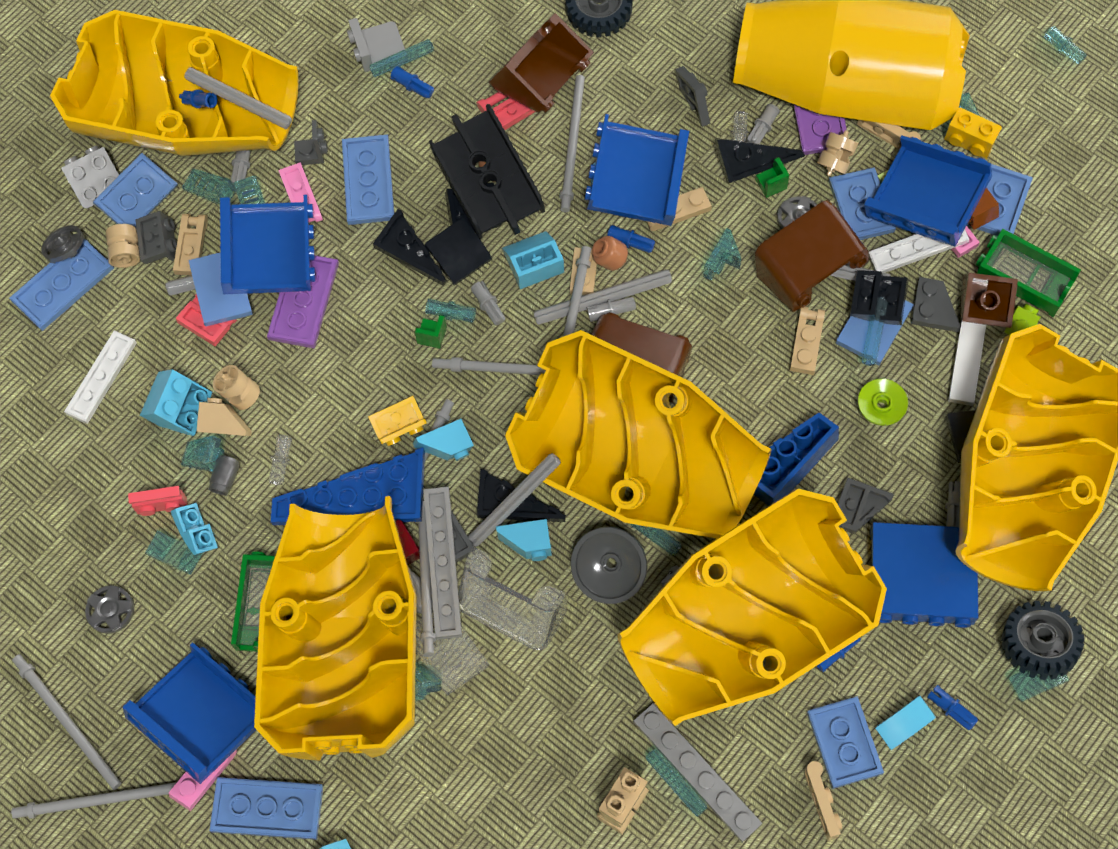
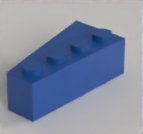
M817 413L793 429L792 433L783 439L779 438L773 442V445L769 447L771 448L770 458L754 496L767 506H770L789 494L839 440V426L821 413Z

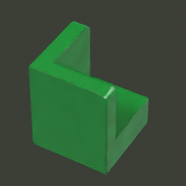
M778 157L774 159L773 168L757 174L755 180L765 197L768 198L787 189L790 175Z
M440 315L438 322L423 318L420 328L415 330L417 344L441 349L447 329L445 316Z

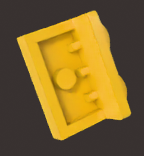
M958 108L949 124L944 140L949 141L954 146L970 151L975 156L987 159L1002 127L963 108Z
M413 395L368 416L381 444L386 443L387 446L401 440L400 436L407 432L411 436L422 431V425L427 423Z

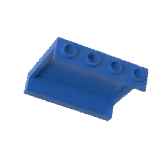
M605 114L604 122L598 123L596 136L600 137V142L595 143L592 157L596 158V164H591L588 178L593 180L592 186H587L584 200L589 201L587 209L672 226L676 215L689 131L680 129L678 135L608 122L609 114Z
M902 135L900 137L901 148L874 198L868 197L864 204L866 216L956 247L992 178L991 163L982 158L966 156L960 151L944 149L938 144L931 145L922 142L918 138H909Z
M303 195L304 202L231 205L230 197L220 198L221 286L223 295L311 291V282H315V267H310V260H315L314 246H310V239H314V226L309 225V218H313V204H308L307 195Z
M873 522L870 528L872 566L875 567L887 588L879 623H891L892 620H898L906 625H915L918 622H929L930 626H943L945 623L955 624V627L968 628L974 625L978 619V573L963 564L956 555V548L959 542V527Z
M191 643L190 654L138 702L134 703L129 700L122 708L125 718L201 784L256 731L254 728L256 696L249 691L248 685L243 680H236L232 677L230 670L223 663L217 664L207 649L204 647L199 648L194 643Z

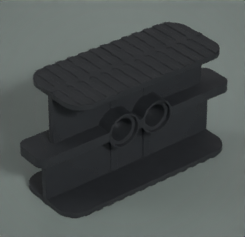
M490 104L486 105L487 111L464 123L460 121L457 114L451 116L458 132L435 144L432 140H429L436 162L480 239L483 238L482 233L506 221L516 235L520 233L518 221L539 210L541 213L545 212L540 192H538L537 187L534 185V181L531 179L522 160H520L516 149L513 147ZM480 161L486 162L483 167H475V164ZM489 181L497 182L493 187L485 186Z

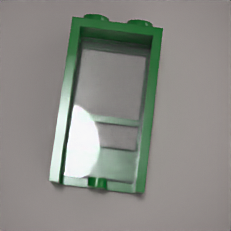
M1002 229L998 236L993 235L989 241L987 248L990 250L987 255L982 253L975 265L979 267L977 274L1018 279L1016 296L1048 312V315L1054 318L1081 269Z
M251 552V555L243 554L231 645L236 651L258 652L260 602L275 556H266L263 552Z

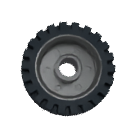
M566 0V13L569 22L572 23L575 29L579 28L580 33L584 34L587 31V36L592 37L593 33H596V38L601 37V34L605 33V36L608 37L611 36V31L616 34L619 32V27L623 29L626 26V22H629L630 15L632 14L633 0Z
M1034 601L1032 606L1027 602L1022 607L1018 606L1015 608L1014 612L1007 619L1001 641H1003L1002 650H1006L1005 657L1007 659L1012 658L1010 664L1014 668L1019 665V672L1023 674L1026 670L1030 671L1029 677L1035 678L1037 674H1040V680H1046L1048 675L1051 680L1057 679L1058 675L1062 677L1068 671L1070 672L1081 656L1085 640L1084 634H1082L1083 629L1081 625H1077L1078 620L1076 617L1069 618L1071 612L1067 609L1061 612V606L1058 604L1051 608V602L1047 601L1044 602L1043 606H1041L1040 601Z

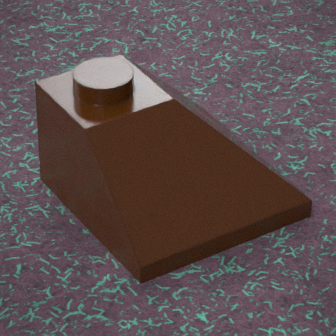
M976 273L963 275L960 295L961 322L1011 328L1018 279Z

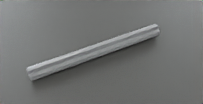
M666 269L581 296L578 312L587 310L588 306L608 302L609 299L612 302L672 282V276L669 270ZM571 300L534 311L536 323L540 325L568 316Z

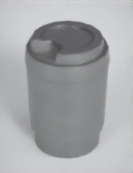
M220 455L215 461L208 490L227 496L239 470V462L234 458Z

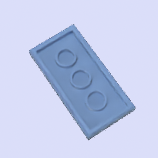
M388 134L342 139L348 225L389 221L394 215Z
M83 240L74 257L56 262L55 264L50 262L9 298L41 331L47 328L114 269L108 260L87 240Z
M217 777L209 831L212 833L317 840L324 786L322 784Z

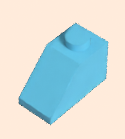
M462 419L416 437L413 442L414 448L419 449L423 447L426 453L447 461L453 458L458 461L470 455L469 451L474 446Z
M547 519L496 526L498 539L525 559L542 561L547 556H552Z

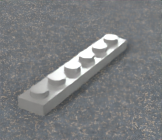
M449 487L423 489L436 640L462 637L450 490Z
M654 704L649 706L633 721L637 728L742 843L762 825V822Z

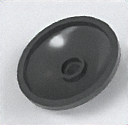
M601 527L588 532L578 541L571 556V572L576 585L587 597L600 603L616 604L628 600L642 587L647 575V558L641 544L630 533L616 527ZM610 558H614L616 560V566L610 565Z

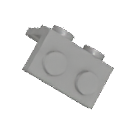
M357 18L348 20L350 30H347L350 44L355 43L356 48L353 49L356 61H361L364 72L406 60L407 54L395 22L391 21L361 30Z
M97 145L86 150V156L80 159L74 156L64 161L65 166L61 168L84 208L93 206V201L119 176L105 148L99 149Z

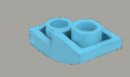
M197 503L171 511L184 542L194 555L218 548L210 524L204 525Z
M919 695L875 728L892 750L934 720L936 716Z

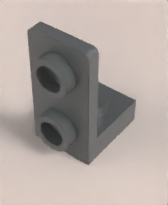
M312 120V139L294 141L296 164L300 162L301 165L324 163V154H328L327 141L324 140L323 128L318 127L317 120Z

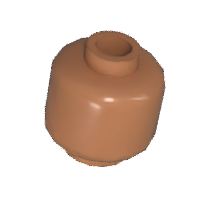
M604 236L593 245V260L596 264L607 270H618L627 261V246L614 237Z

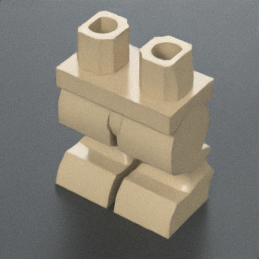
M624 767L599 808L597 814L599 820L623 835L635 815L632 809L637 811L649 792L646 788L648 781Z

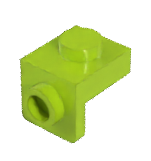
M1025 304L1024 307L1019 305L1013 315L1012 327L1006 328L1004 332L1011 334L1037 325L1041 318L1037 314L1039 310L1029 304Z

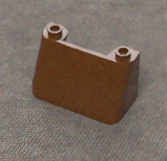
M554 13L488 83L495 90L538 113L541 110L546 113L554 104L552 101L555 97L554 95L577 70L582 72L591 63L588 59L594 52Z
M828 200L819 203L760 244L755 252L757 278L793 313L810 303L814 286L847 264L852 269L861 268L869 260L867 248L836 206Z
M610 312L600 316L591 335L680 377L683 376L692 353V345L688 338L681 335L673 336L621 319L618 315ZM670 394L669 402L673 403L675 394Z

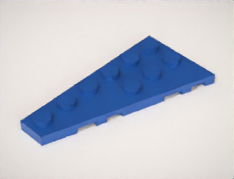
M422 447L416 449L414 453L393 457V460L385 463H375L340 475V478L327 482L325 480L317 483V486L305 490L299 489L272 498L271 523L272 525H286L290 504H296L303 509L317 513L354 515L382 508L385 505V496L392 498V512L395 522L396 520H401L402 522H422L425 450Z

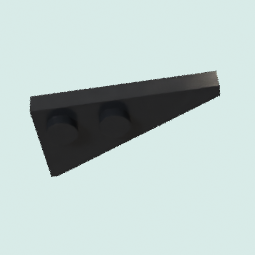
M722 138L715 139L727 183H732L773 168L775 158L779 157L782 163L785 164L805 157L804 152L800 149Z
M397 209L374 241L373 247L444 286L447 280L441 269L435 264L429 251L421 239L417 237L412 226L408 224L402 211Z
M480 469L477 518H487L515 489L509 482L492 476L485 469ZM530 494L506 519L527 521L547 519V522H566V514L561 513L559 509L551 505L548 506L540 502L535 496Z

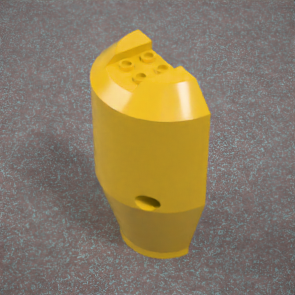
M776 0L763 3L747 2L740 33L733 83L748 86L818 114L932 130L952 119L959 108L966 70L962 67V61L970 34L951 7L905 0Z
M113 10L84 23L76 40L80 51L77 53L73 69L68 72L67 79L58 78L50 94L67 127L77 134L181 156L258 149L276 151L286 140L293 122L298 97L297 66L286 64L218 30ZM192 67L290 116L292 122L289 128L284 129L216 95L217 104L213 108H195L192 105L182 104V99L179 98V95L183 94L184 90L193 91L200 89L205 93L212 94V92L186 80L184 75L187 69Z
M1041 324L1011 333L999 343L961 452L959 542L956 548V555L960 561L976 573L998 583L1030 591L1052 590L1055 579L1102 512L1118 462V369L1103 360L1091 364L1086 358L1078 357L1071 353L1067 347L1058 345L1060 335Z
M580 330L547 343L537 365L546 371L538 377L535 385L538 389L534 397L531 396L526 403L525 410L527 413L516 412L505 434L517 470L529 475L549 454L553 453L560 459L561 463L543 483L625 523L716 539L739 525L770 458L771 448L756 440L691 381ZM671 393L677 397V404L673 408L669 405ZM627 487H630L634 493L630 501L625 497Z
M795 489L689 556L626 629L618 633L619 644L636 677L651 700L672 725L676 726L690 718L774 694L879 625L887 588L875 567L861 565L863 564L862 558L850 547L848 534L843 528H839V525L847 521L833 497ZM764 658H765V659H766V663H765V666L763 667V660H764Z
M385 496V505L382 508L354 515L317 513L303 509L296 504H290L289 516L260 602L254 728L281 755L320 761L323 754L337 755L339 752H349L354 754L365 753L369 757L374 758L385 754L415 724L417 597L393 516L392 498L390 496Z

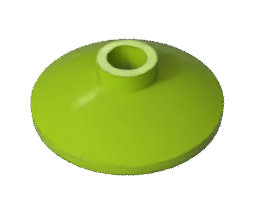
M875 379L868 382L861 389L858 396V407L863 417L875 425L889 426L900 421L906 414L908 397L904 389L896 382L889 379ZM884 403L886 408H880L877 404Z

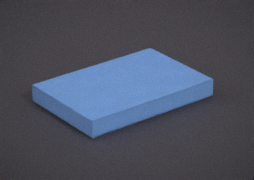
M141 153L93 201V204L116 224H129L136 228L135 219L151 214L177 187V183Z
M991 164L992 178L987 185V189L999 203V217L977 229L996 236L999 235L1002 229L1014 234L1033 177Z
M875 167L829 178L828 182L837 209L860 240L895 232V226L866 216L864 204L868 197L874 198L881 185Z
M221 252L188 260L205 327L253 315L248 294L223 295L221 286Z
M906 300L902 325L914 305ZM850 316L837 338L836 344L880 366L902 325L877 323Z
M858 696L807 711V716L832 789L884 774Z

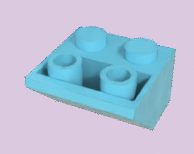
M547 231L502 248L520 289L564 273V259L555 240Z
M173 369L160 371L155 378L140 416L160 427L194 436L197 431L199 402H207V398L211 397L212 391Z

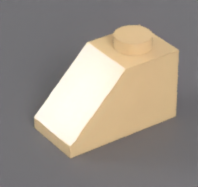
M207 398V402H199L197 432L251 436L252 431L231 405L222 404V399Z

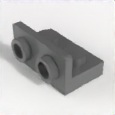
M160 210L135 219L140 261L148 264L165 257L174 261L177 242L174 235L175 223L173 219Z

